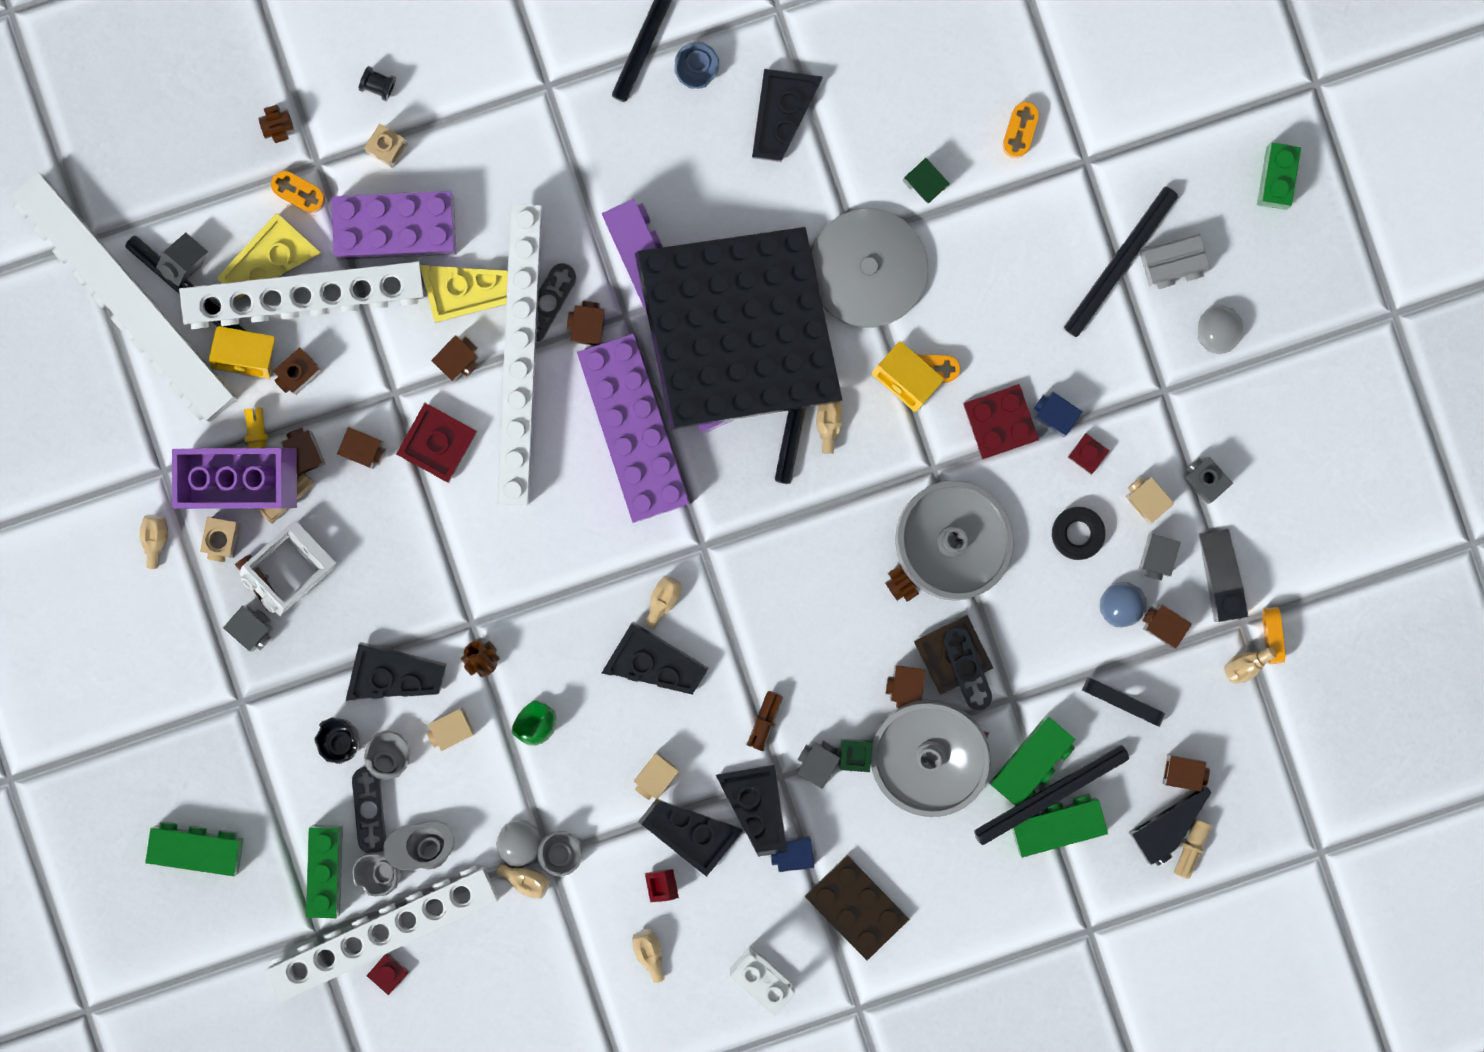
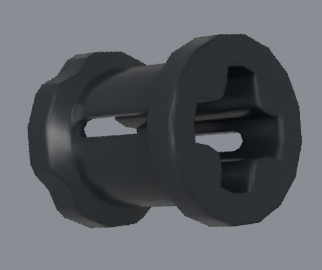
M367 66L358 88L361 92L367 90L379 95L383 101L387 102L395 86L396 77L393 75L387 77L373 71V67Z

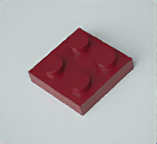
M1020 384L963 403L982 460L1039 440Z
M424 402L396 455L450 483L478 431Z

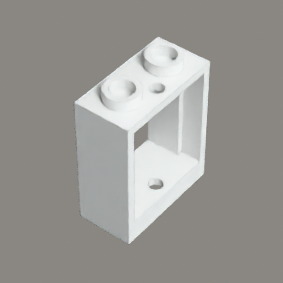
M294 520L246 562L239 574L242 576V583L250 591L255 590L262 597L263 605L270 612H276L281 616L331 572L336 562ZM288 541L317 572L286 600L282 601L254 570Z
M750 946L730 968V977L775 1017L795 995L794 984Z

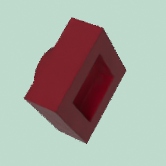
M1085 433L1067 458L1092 475L1110 450Z
M673 869L645 873L650 903L679 898Z
M387 953L366 976L389 995L409 971Z

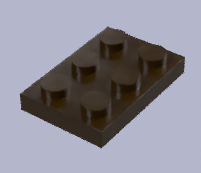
M848 855L837 863L805 895V898L866 961L910 920Z

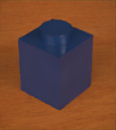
M1051 392L1048 397L1043 394L1035 405L1034 409L1038 412L1034 418L1060 436L1066 437L1083 411L1055 392Z
M810 836L786 839L788 852L771 855L772 866L778 865L779 872L814 868Z

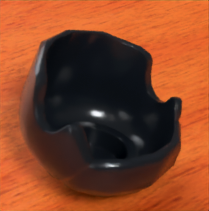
M335 717L319 723L320 728L314 738L319 755L326 762L342 764L351 760L356 755L360 745L358 730L348 720Z

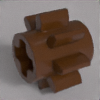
M277 104L264 108L265 116L258 118L264 138L272 137L275 143L288 140L287 132L294 130L288 109L280 111Z
M900 565L888 572L891 579L886 581L885 584L897 601L904 597L906 602L919 595L916 590L917 586L909 579Z
M481 640L469 643L464 649V656L461 657L465 664V670L471 676L477 672L480 677L493 673L497 667V661L500 660L495 646L490 641L485 645Z

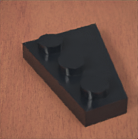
M632 622L603 669L602 674L620 676L628 680L650 683L658 687L693 695L709 668L635 622Z
M360 642L345 701L363 698L379 699L392 696L437 695L441 691L447 664Z
M770 765L716 775L757 856L788 852L775 766Z
M657 798L638 821V823L706 877L743 831L740 827Z

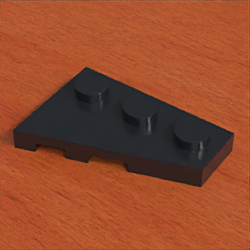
M764 69L752 158L782 162L823 79L822 76Z

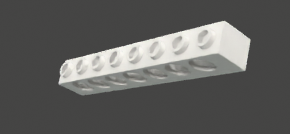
M419 261L179 288L183 324H191V329L208 328L209 321L221 320V326L239 324V318L251 317V323L269 321V315L281 314V319L299 317L298 311L310 310L311 316L329 314L328 308L340 307L341 312L358 311V305L370 303L371 309L388 307V301L400 300V306L418 304L417 298L423 297ZM395 277L400 281L401 288L396 294L385 292L383 283L386 278ZM364 280L370 284L371 292L367 297L361 298L354 293L353 287L357 281ZM332 283L339 286L341 295L338 300L330 301L324 296V288L328 284ZM305 287L310 291L311 299L307 304L296 302L294 292L297 288ZM270 290L277 291L281 296V303L275 308L267 306L264 301L265 294ZM246 294L251 299V306L247 311H240L235 307L234 300L237 295ZM209 297H215L221 303V309L217 314H209L205 310V301Z
M476 865L459 872L461 878L453 882L446 878L433 884L434 890L425 895L420 890L405 898L406 904L396 908L395 903H392L378 910L380 916L369 920L368 916H364L352 922L353 928L342 933L340 928L324 935L326 941L316 946L314 941L298 947L299 953L290 958L285 953L270 961L272 966L267 968L265 972L279 1003L498 902L499 897L485 867L477 869ZM464 886L469 889L471 896L468 901L461 902L455 897V889L457 887ZM429 900H440L443 904V912L441 914L431 913L428 909ZM403 912H411L415 915V926L407 927L401 922ZM382 924L388 928L389 936L387 939L381 940L375 936L374 927L376 925ZM348 938H358L362 943L361 951H350L347 947ZM322 950H330L334 954L335 961L333 964L326 965L321 961L320 953ZM301 962L306 965L308 970L306 977H298L294 974V963Z

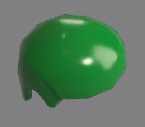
M537 700L532 701L517 715L512 726V734L526 745L537 746L543 744L555 731L558 722L555 711L546 703L542 704Z

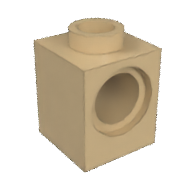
M379 123L364 149L373 157L393 168L408 142L405 138Z
M1140 477L1128 487L1130 493L1126 496L1127 500L1148 524L1153 523L1174 505L1173 501L1152 477H1148L1145 480Z
M207 517L200 552L208 553L207 559L225 562L226 557L234 558L241 523ZM218 532H223L227 537V543L221 549H218L213 544V537Z
M463 707L428 724L430 730L426 732L433 747L439 746L441 751L475 735Z
M656 752L635 778L634 782L638 785L635 790L648 800L652 796L658 799L680 770Z

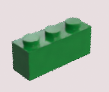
M1045 715L991 779L989 784L1015 806L1037 794L1034 789L1041 781L1045 784L1056 771L1053 766L1060 758L1064 761L1075 749L1072 744L1076 739L1049 716Z
M1090 794L1073 798L1074 804L1062 806V803L1058 802L1046 808L1044 812L1038 813L1012 828L1019 855L1023 858L1107 835L1108 831L1099 799H1091Z
M160 822L159 826L150 828L146 864L233 877L238 875L244 839L236 838V832L219 830L218 835L207 833V828L189 826V830L177 829L178 824L171 822Z
M312 825L309 827L306 918L336 919L340 916L343 826Z

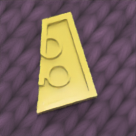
M276 213L216 279L221 283L279 277L321 254V252ZM239 294L236 297L241 298L246 294Z
M420 265L435 323L506 305L508 271Z

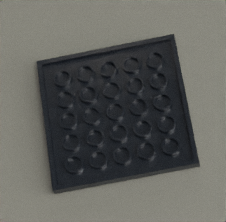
M806 227L641 250L635 253L671 430L838 403L843 400Z

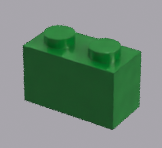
M1273 142L1266 147L1257 200L1258 206L1287 210L1292 206L1301 147Z

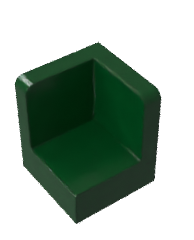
M927 158L922 160L903 179L906 186L910 190L913 188L926 203H930L950 185Z
M841 739L839 769L870 772L872 741Z

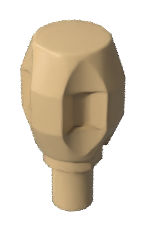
M840 402L818 406L816 424L820 438L823 439L822 453L834 454V439H837L842 426L843 412Z
M160 515L144 516L140 526V541L143 549H145L144 553L147 554L146 568L149 569L158 568L159 554H161V550H163L167 540L168 526L165 517Z
M664 576L658 582L651 595L650 613L644 622L647 626L655 628L659 619L664 617L665 613H668L675 606L682 590V584L678 580L670 576Z
M1272 647L1261 652H1242L1225 665V674L1230 682L1234 684L1245 683L1253 679L1261 671L1262 667L1265 666L1266 662L1274 659L1276 652Z
M501 863L496 872L497 875L508 879V882L519 893L531 898L542 899L549 888L550 881L542 873L533 869L517 867L513 869Z
M650 929L637 932L632 937L637 960L646 967L647 971H650L654 983L662 982L665 977L660 967L662 966V951L658 938Z

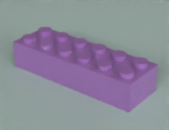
M634 333L578 351L577 355L632 523L690 505Z

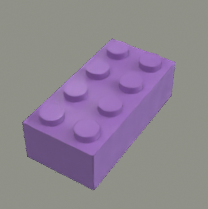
M451 191L331 197L334 257L338 260L456 254L454 195Z
M297 448L172 449V509L297 508Z

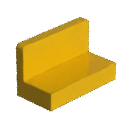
M218 326L215 330L209 355L211 368L270 379L273 369L271 356L275 338L271 335Z
M901 341L892 348L871 373L872 376L915 413L944 380L942 376Z

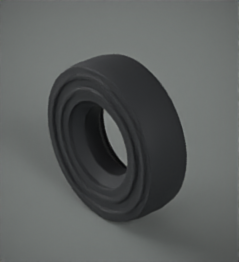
M1072 507L1064 510L1058 515L1052 526L1054 546L1063 556L1069 559H1088L1099 552L1105 541L1106 530L1102 519L1096 512L1086 507ZM1077 521L1085 523L1090 530L1088 541L1082 545L1071 543L1067 537L1068 527Z

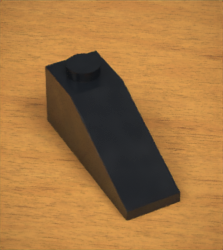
M1229 529L1199 534L1214 622L1248 617L1244 588Z
M1203 786L1202 791L1193 792L1129 832L1148 864L1156 863L1159 866L1172 858L1171 852L1178 848L1210 796L1211 791L1208 787Z

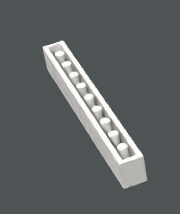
M37 172L11 195L16 201L13 207L24 219L28 216L36 224L33 227L36 234L43 241L47 239L51 241L55 246L52 252L63 264L67 261L75 269L72 275L82 286L88 284L94 291L91 296L101 308L107 306L114 314L110 317L111 320L121 331L126 328L133 336L130 339L131 343L140 353L146 351L153 359L149 362L159 375L162 376L165 373L172 381L169 384L170 388L178 397L182 398L185 396L190 401L191 405L188 408L198 420L204 418L206 421H213L238 399L44 175Z
M511 204L497 504L526 506L529 504L543 208L541 205Z

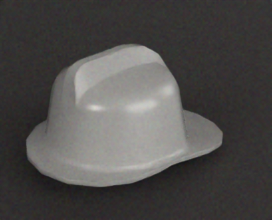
M438 821L405 826L396 829L387 837L383 853L386 860L393 867L400 870L435 869L441 866L450 855L454 847V835L446 824Z

